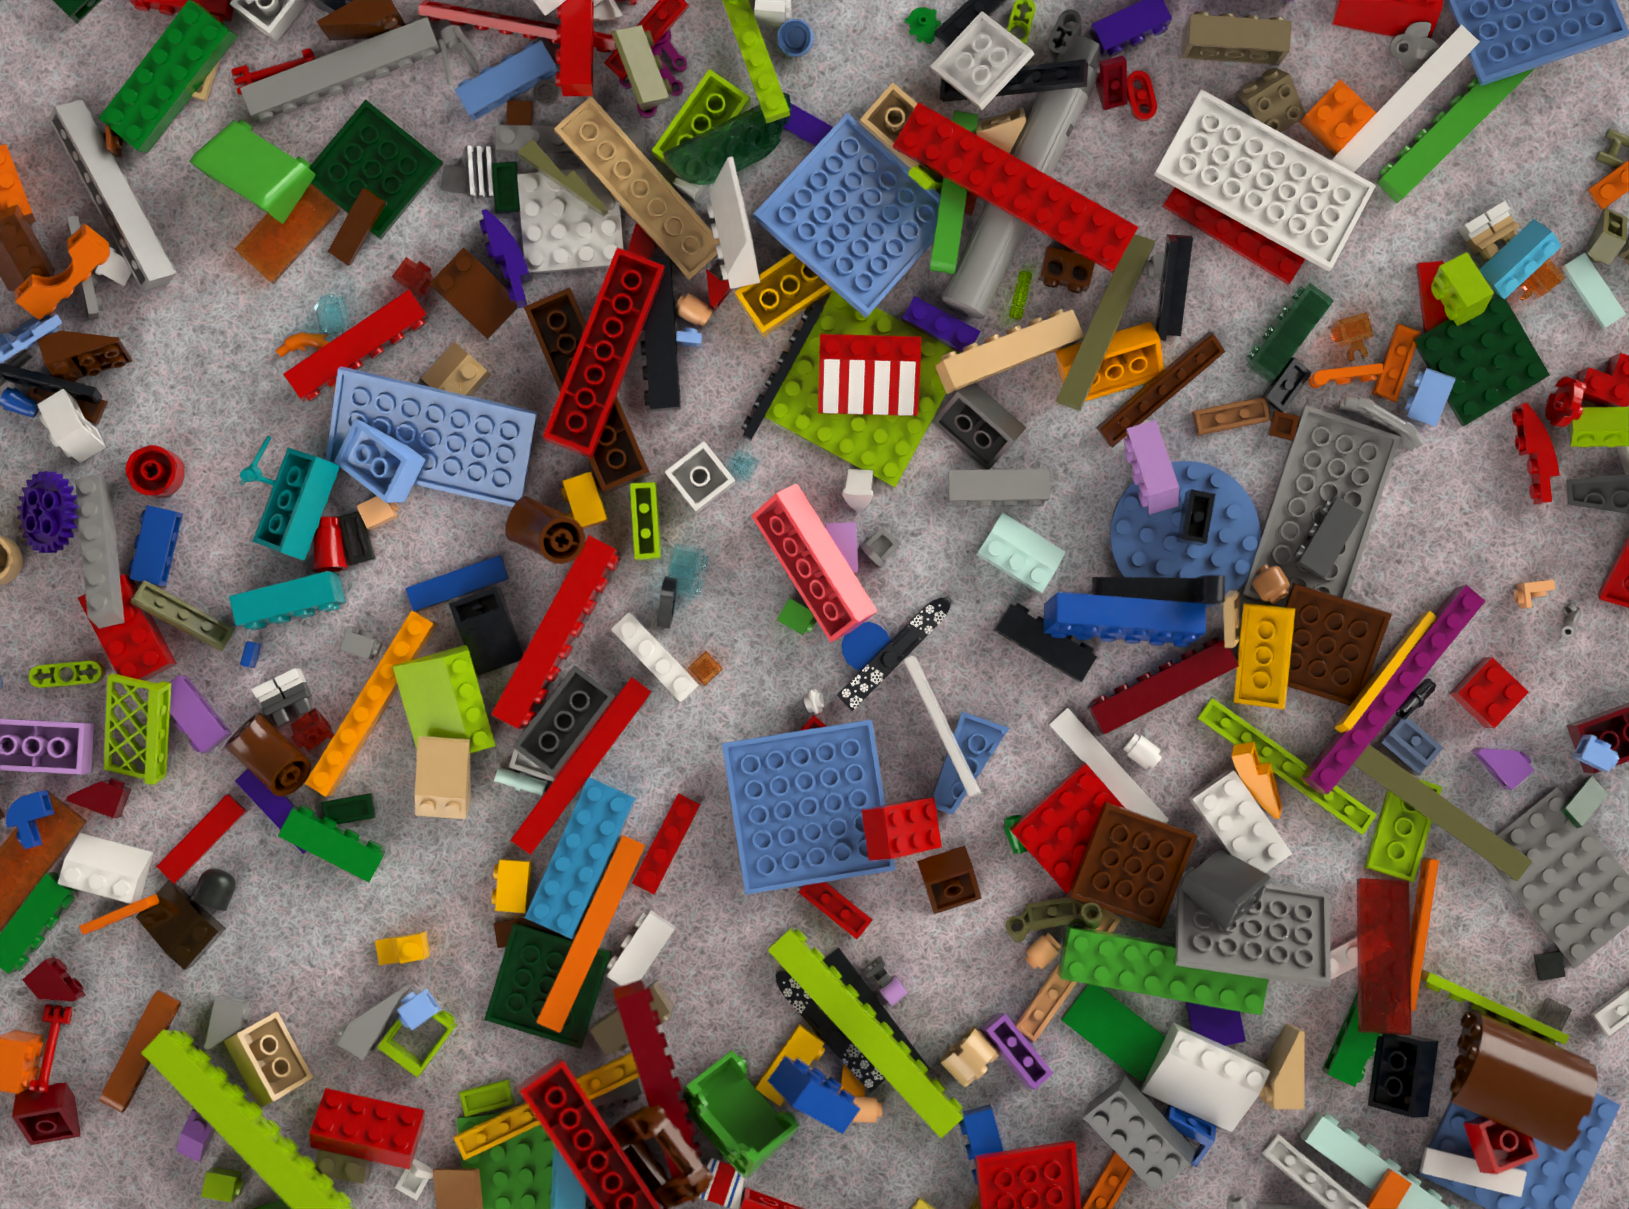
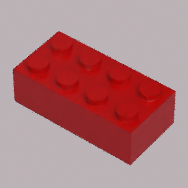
M122 574L120 575L124 623L99 628L88 618L86 593L78 597V600L116 674L146 681L176 665L177 662L152 614L130 603L138 587L133 579H129L130 575Z
M325 1088L309 1132L310 1148L410 1170L424 1128L425 1110Z

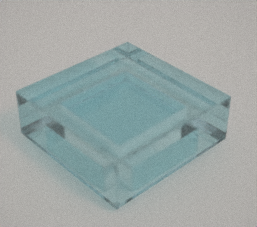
M737 449L726 469L730 474L748 483L760 461Z

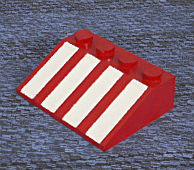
M820 334L818 413L918 416L921 337Z

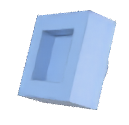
M683 328V332L677 331V345L702 347L703 336L702 333H698L697 329Z

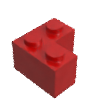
M1619 353L1610 357L1605 373L1590 367L1578 371L1576 379L1586 384L1583 400L1602 407L1629 406V355Z

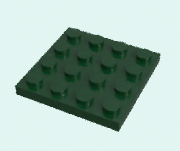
M365 99L315 159L309 169L316 174L311 184L348 214L361 190L365 188L386 202L370 231L381 240L444 163Z
M1494 292L1484 313L1459 326L1456 325L1454 320L1448 319L1412 340L1429 369L1455 377V382L1447 402L1462 426L1469 424L1550 376L1509 303L1496 292Z
M514 922L484 1020L581 1049L611 951L599 947L563 1028L558 1033L536 1022L574 939Z

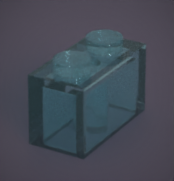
M675 543L668 577L678 579L676 596L695 600L696 594L701 595L704 583L703 580H700L701 571L707 570L709 556L705 555V549Z

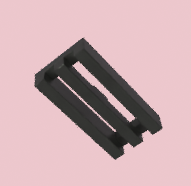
M359 511L339 516L340 529L350 565L376 559L368 529ZM356 517H358L362 535L364 538L368 554L366 556L363 552L361 540L355 522ZM348 519L358 551V558L354 557L345 520Z

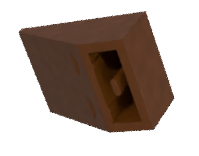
M61 330L37 339L44 364L54 377L73 382L86 376L99 375L107 369L121 368L126 363L133 361L119 337Z

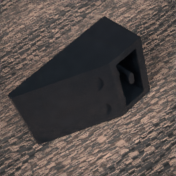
M494 587L449 603L457 629L464 645L468 647L472 664L478 676L521 660L524 653L501 588Z

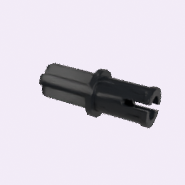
M1428 678L1419 684L1397 709L1396 715L1406 720L1416 708L1422 707L1424 700L1435 691V682Z

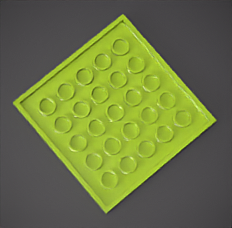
M832 290L822 313L764 417L861 470H873L875 478L895 488L947 394L935 366L942 361V356L955 351L956 355L960 354V352L876 307L865 318L835 290ZM820 334L921 337L918 416L818 413Z

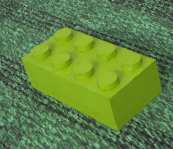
M709 69L653 147V157L692 183L705 165L709 166L751 106L750 96Z

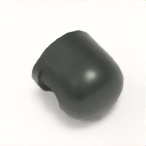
M208 869L201 874L190 900L217 910L227 911L236 887L235 878L224 870Z

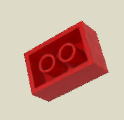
M934 797L911 799L861 810L869 861L894 859L942 847Z

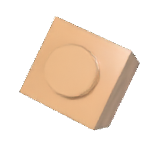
M378 496L356 506L366 528L370 530L398 518L396 513L399 510L397 502L385 503Z

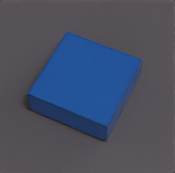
M253 641L245 643L240 661L241 666L255 668L261 643Z

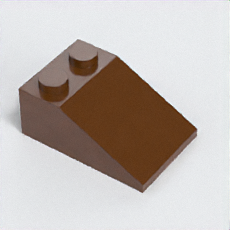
M354 0L317 21L330 41L370 39L406 25L392 0Z
M464 247L429 283L486 339H489L518 309L516 301L511 302L508 289Z

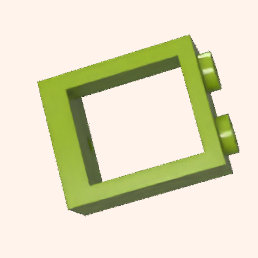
M445 1010L442 1012L438 1011L431 1016L447 1029L423 1061L393 1040L403 1026L399 1018L377 1048L418 1078L458 1025L454 1022L455 1017Z

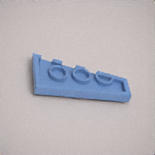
M962 711L954 737L976 780L1010 728ZM947 752L932 797L935 798L937 810L953 815L966 796L967 791Z

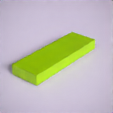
M913 166L908 172V175L925 190H938L942 186L943 182L925 166Z

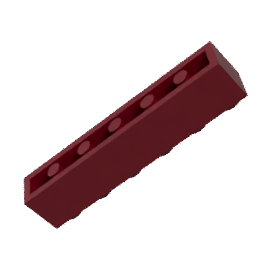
M1215 637L1203 643L1204 649L1198 652L1191 649L1180 655L1182 660L1174 664L1170 660L1158 666L1160 671L1152 675L1148 671L1136 677L1137 683L1131 686L1125 683L1113 689L1115 694L1107 698L1103 694L1091 700L1093 705L1087 708L1100 733L1105 735L1239 667L1231 649L1225 648L1224 639L1218 641Z

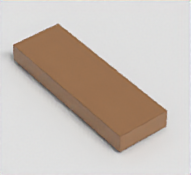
M1262 397L1192 411L1197 436L1271 421L1268 402Z

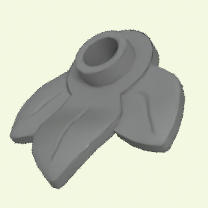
M1416 22L1409 25L1404 34L1395 36L1390 42V53L1396 59H1400L1403 68L1409 72H1416L1423 65L1422 60H1428L1439 48L1435 41L1427 38L1431 28V24L1428 22ZM1401 43H1406V50L1400 52L1399 45Z

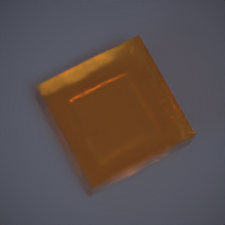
M707 651L688 667L704 686L723 670Z

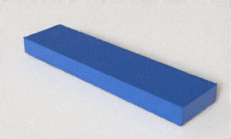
M499 555L405 589L413 611H419L509 579L502 556Z

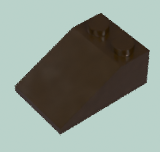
M168 880L156 893L160 902L153 907L139 912L136 918L162 950L182 969L186 970L196 964L226 928L200 904L190 900L191 896L182 888Z

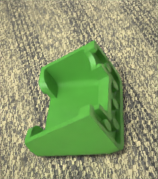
M240 119L238 123L233 120L195 152L189 162L209 178L228 187L262 211L269 213L278 222L284 224L316 174L309 169L311 164L300 156L294 159L251 131L253 128Z
M731 1050L686 1085L682 1099L685 1098L689 1110L687 1114L735 1170L742 1177L748 1178L798 1130L799 1125L791 1112L780 1111L777 1113L762 1094L755 1089L754 1085L746 1077V1061Z

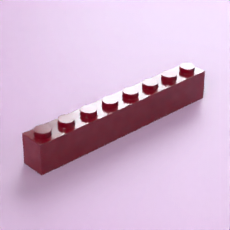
M641 979L612 989L648 1105L650 1107L655 1105L662 1107L666 1113V1118L673 1126L679 1129L686 1144L695 1150L698 1158L702 1157L699 1142L693 1143L692 1136L696 1135L692 1120L687 1121L685 1114L689 1113L685 1098L680 1099L678 1092L682 1091L678 1076L673 1077L671 1070L675 1069L671 1054L666 1055L664 1048L668 1047L664 1032L659 1033L657 1026L661 1025L657 1009L651 1010L650 1003L654 1002L650 987L645 988ZM663 1149L671 1176L674 1177L681 1174V1171Z

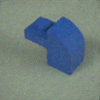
M48 790L38 791L18 798L7 811L6 827L18 828L17 839L24 849L43 845L35 820L55 814Z

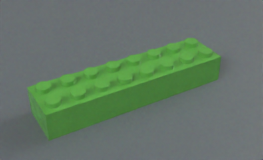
M1066 925L1057 973L1064 980L1261 1016L1269 980L1175 965L1176 944L1074 925Z

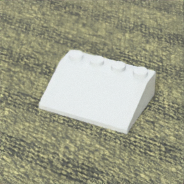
M728 157L709 192L711 203L707 204L709 218H715L716 222L711 224L714 239L719 238L720 244H716L718 258H724L725 264L720 265L723 280L728 279L730 289L760 283L734 160L733 157Z
M1172 1022L1140 1091L1232 1132L1261 1093L1270 1070L1258 1060Z

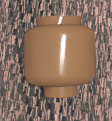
M1267 564L1255 571L1257 576L1253 579L1252 585L1263 601L1276 603L1289 594L1287 590L1290 588V582L1279 566L1269 567Z

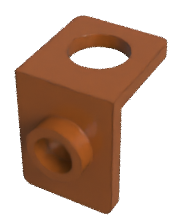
M106 125V133H103L104 138H106V148L115 157H122L123 138L110 128V125Z

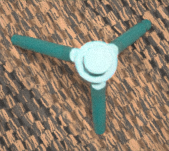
M271 436L266 437L249 467L244 468L240 472V485L253 481L274 485L275 480L262 476V471L258 467V462L265 452Z

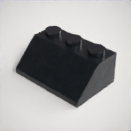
M1384 1031L1381 1037L1378 1036L1368 1106L1411 1118L1428 1117L1439 1041Z

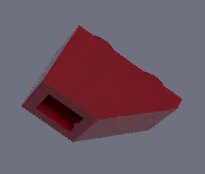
M54 957L44 960L22 979L38 999L75 1002L86 996L82 991V984L76 978H71L66 972V965L60 959H55Z

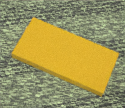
M1243 603L1237 661L1239 667H1237L1233 703L1285 709L1295 608Z

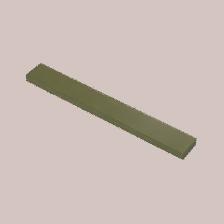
M1136 234L1133 236L1115 268L1057 397L1058 404L1081 411L1154 248V240Z
M1368 745L1353 763L1359 770L1513 880L1518 882L1531 864L1532 860L1371 745Z

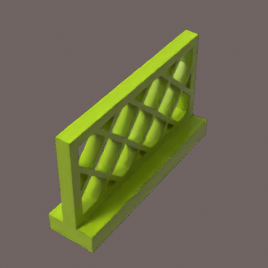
M112 673L107 675L103 770L145 779L144 783L155 785L167 777L171 683L161 681L157 684ZM116 682L122 683L128 691L123 697L115 689ZM137 689H149L146 702L136 692ZM129 695L139 706L133 712L124 701ZM117 705L127 715L121 721L114 713L115 706ZM140 710L147 716V724L144 726L135 716ZM128 719L131 720L138 730L133 735L123 725ZM116 728L126 739L121 744L113 737ZM139 733L146 740V747L143 750L134 739ZM127 742L137 753L131 759L122 748ZM114 752H117L125 762L122 766L112 764ZM140 757L145 764V771L139 770L133 763V760Z

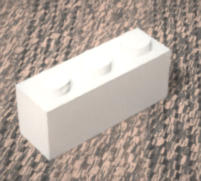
M650 911L648 915L644 913L635 924L639 929L634 936L628 934L620 946L624 951L620 957L614 955L606 967L610 970L607 977L620 986L642 979L676 928L653 911Z

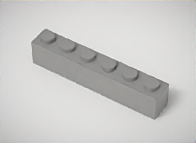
M100 474L75 480L77 505H79V529L88 618L99 628L124 623L111 487Z

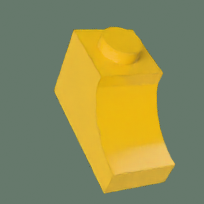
M426 931L375 940L379 966L423 960L430 956Z

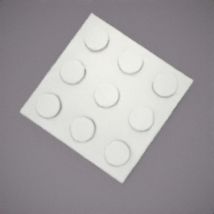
M981 11L930 67L937 75L983 110L1035 54L1031 48Z

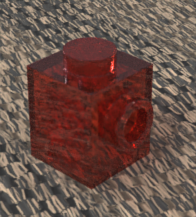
M405 257L392 275L395 282L410 290L418 298H421L423 294L427 295L433 288L429 284L434 279L430 274L431 269L421 261H418L416 264Z

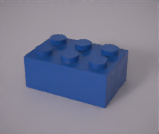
M785 1056L768 1079V1082L792 1107L843 1134L860 1110L853 1102L855 1097L848 1091L841 1090L842 1084L830 1076L829 1079H826L824 1073L815 1067L812 1070L808 1069L809 1066L801 1059L796 1058L794 1061Z

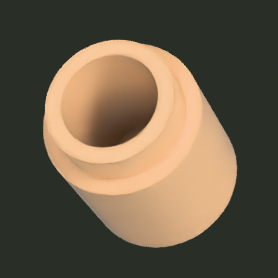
M690 293L686 297L681 295L675 306L679 317L695 326L700 325L702 327H705L714 311L709 308V304Z
M1049 933L1045 936L1041 935L1025 950L1028 956L1024 959L1034 969L1039 966L1043 970L1059 954L1058 951L1062 946Z
M855 1097L853 1102L860 1110L852 1120L853 1123H877V1118H882V1102H877V1097Z

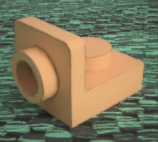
M1554 580L1516 584L1517 589L1514 590V599L1516 604H1519V609L1532 608L1531 597L1547 596L1548 590H1555Z

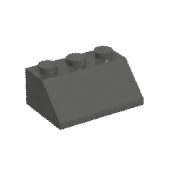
M976 383L959 389L932 421L986 470L992 468L1026 429L1020 421Z

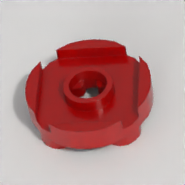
M1568 376L1561 378L1555 384L1559 388L1555 394L1550 393L1545 408L1546 419L1551 420V425L1560 428L1566 427L1572 420H1578L1583 413L1581 403L1586 390V384Z

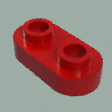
M1134 71L1127 78V96L1132 115L1135 119L1144 122L1154 117L1157 111V101L1150 76L1144 71ZM1133 83H1141L1142 88L1136 89L1133 86ZM1146 106L1148 112L1142 113L1139 107Z

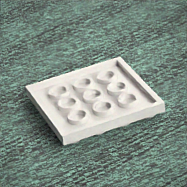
M588 168L572 170L605 205L608 214L604 217L541 172L517 174L524 259L529 274L609 267L616 248L624 250L620 204ZM561 170V172L566 176L572 170Z

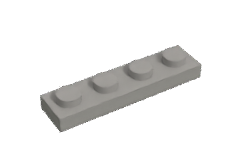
M78 216L67 217L70 237L84 224H79ZM92 271L91 276L85 282L80 281L88 320L98 319L99 311L103 310L100 295L95 296L94 287L98 285L95 271Z

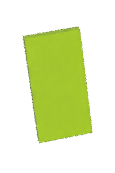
M1420 780L1436 793L1441 794L1442 786ZM1387 790L1364 867L1414 883L1432 821Z

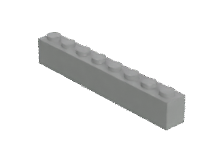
M426 17L246 85L240 89L250 116L256 122H268L276 114L282 112L287 114L298 109L297 106L305 103L307 105L315 104L321 100V97L329 94L330 96L339 95L344 92L345 88L350 86H363L367 83L368 79L374 77L384 78L391 73L390 71L397 68H410L414 65L413 62L421 59L424 61L431 60L437 56V53L441 52V48L432 25Z
M83 100L55 106L48 119L141 291L145 292L168 285L176 274L174 264L168 259L163 250L161 240L156 237L152 230L151 222L144 215L138 197L132 193L126 175L119 169L115 155L107 150L104 135L101 130H98L93 120L92 112L86 108Z

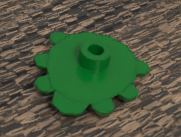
M918 7L905 19V23L909 24L911 28L909 31L910 35H917V42H922L923 40L926 44L934 42V31L941 25L940 21L936 20L935 15L937 11L935 9L930 10L926 7Z

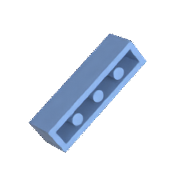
M542 41L527 44L522 52L506 56L499 65L483 69L479 76L462 81L458 88L454 89L472 121L507 103V100L514 99L556 75L558 69Z

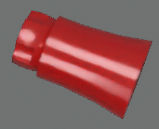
M328 516L320 518L319 526L314 534L312 572H341L348 569L338 517Z

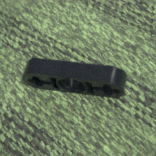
M664 577L657 623L659 627L668 629L671 627L675 609L677 578Z

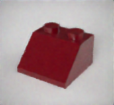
M66 1082L48 1085L47 1093L31 1091L28 1088L15 1094L12 1118L30 1145L80 1137L81 1132L75 1096Z

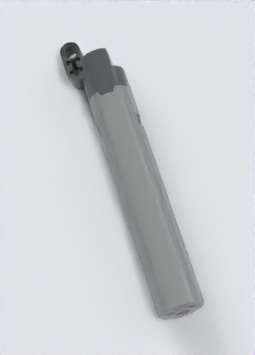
M1073 9L1065 10L1059 16L1048 40L1051 58L1055 60L1054 62L1086 59L1088 62L1087 87L1039 92L1030 115L1026 119V123L1010 153L1050 177L1099 77L1094 67L1101 55L1100 45L1087 37L1080 36L1082 33L1081 16ZM1068 22L1077 23L1072 28L1065 27V24ZM987 202L956 266L955 274L952 275L941 298L943 303L964 316L973 319H983L1028 224Z

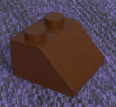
M965 846L917 861L934 914L982 899L974 868Z

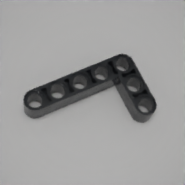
M1205 575L1196 578L1092 577V595L1218 604L1225 602V576Z

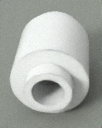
M1135 733L1123 747V750L1127 752L1126 755L1144 769H1147L1149 766L1153 769L1162 757L1159 755L1161 749L1142 735L1138 736Z

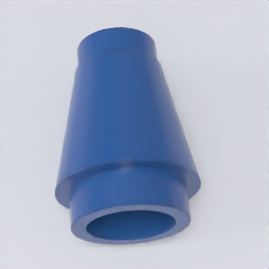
M7 387L0 397V405L3 406L4 410L35 418L39 411L37 403L17 388Z

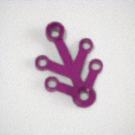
M669 29L664 37L652 48V53L654 56L658 54L661 60L663 49L672 60L673 69L679 73L684 72L687 69V61L683 56L679 55L670 43L671 31ZM661 60L664 69L659 71L662 78H668L671 88L675 84L681 87L678 92L670 93L672 96L678 97L683 93V84L675 79ZM679 60L684 62V66L681 68L675 66V63ZM619 78L620 85L624 89L632 88L631 83L624 84ZM637 103V110L643 118H652L657 113V106L647 113L642 111Z

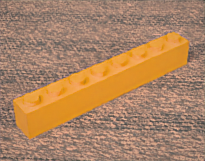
M411 610L306 780L305 784L325 797L333 796L399 689L392 665L417 659L438 624L417 611Z

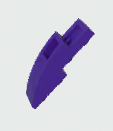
M487 209L481 210L484 218L479 220L483 235L488 234L490 241L485 243L489 258L494 257L496 265L501 264L504 278H510L512 286L507 287L511 302L516 301L518 309L527 306V301L522 283L531 281L525 259L507 228Z

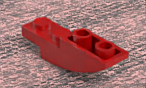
M1522 403L1515 406V410L1512 413L1513 424L1517 426V435L1514 441L1515 448L1519 450V456L1529 455L1530 457L1527 461V470L1532 477L1529 493L1531 499H1534V505L1552 502L1550 478L1560 476L1558 461L1550 436L1542 421L1528 403Z

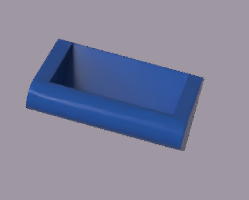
M1169 1105L1164 1114L1167 1121L1181 1134L1201 1143L1191 1162V1165L1197 1167L1215 1142L1216 1125Z

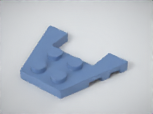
M51 313L45 315L41 320L33 317L19 324L20 327L10 333L4 332L0 334V363L22 349L31 347L40 337L58 331L57 326L62 324L58 315Z

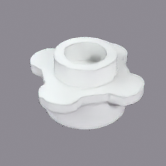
M811 689L809 693L804 694V703L809 713L814 712L815 714L822 713V707H824L822 694L818 693L817 689Z

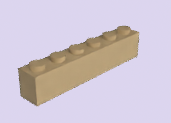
M1063 309L1057 310L1049 314V319L1044 321L1041 317L1027 323L1029 327L1021 329L1020 326H1016L1006 331V336L1000 338L996 334L985 339V344L978 346L977 343H973L964 347V352L956 355L955 351L942 356V361L935 368L946 393L949 394L1078 342L1085 336L1073 309L1064 312Z

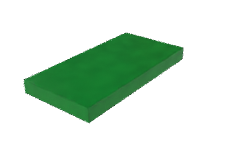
M1087 984L1061 1017V1021L1141 1083L1148 1075L1165 1039L1164 1035L1097 985Z

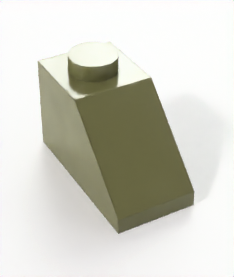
M1608 208L1603 209L1588 242L1587 255L1591 259L1608 265L1612 263L1626 243L1627 217Z

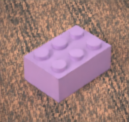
M1154 420L1127 428V438L1123 439L1125 445L1124 454L1127 463L1131 462V475L1134 484L1139 486L1140 493L1138 495L1142 508L1147 507L1150 515L1178 507L1179 485L1157 421Z

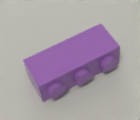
M179 675L170 682V714L175 719L173 723L180 732H185L189 736V743L195 751L209 753L232 735L227 726L186 675Z
M996 1013L979 1029L1001 1052L1000 1056L1026 1088L1036 1090L1053 1074L1051 1069L1006 1014Z

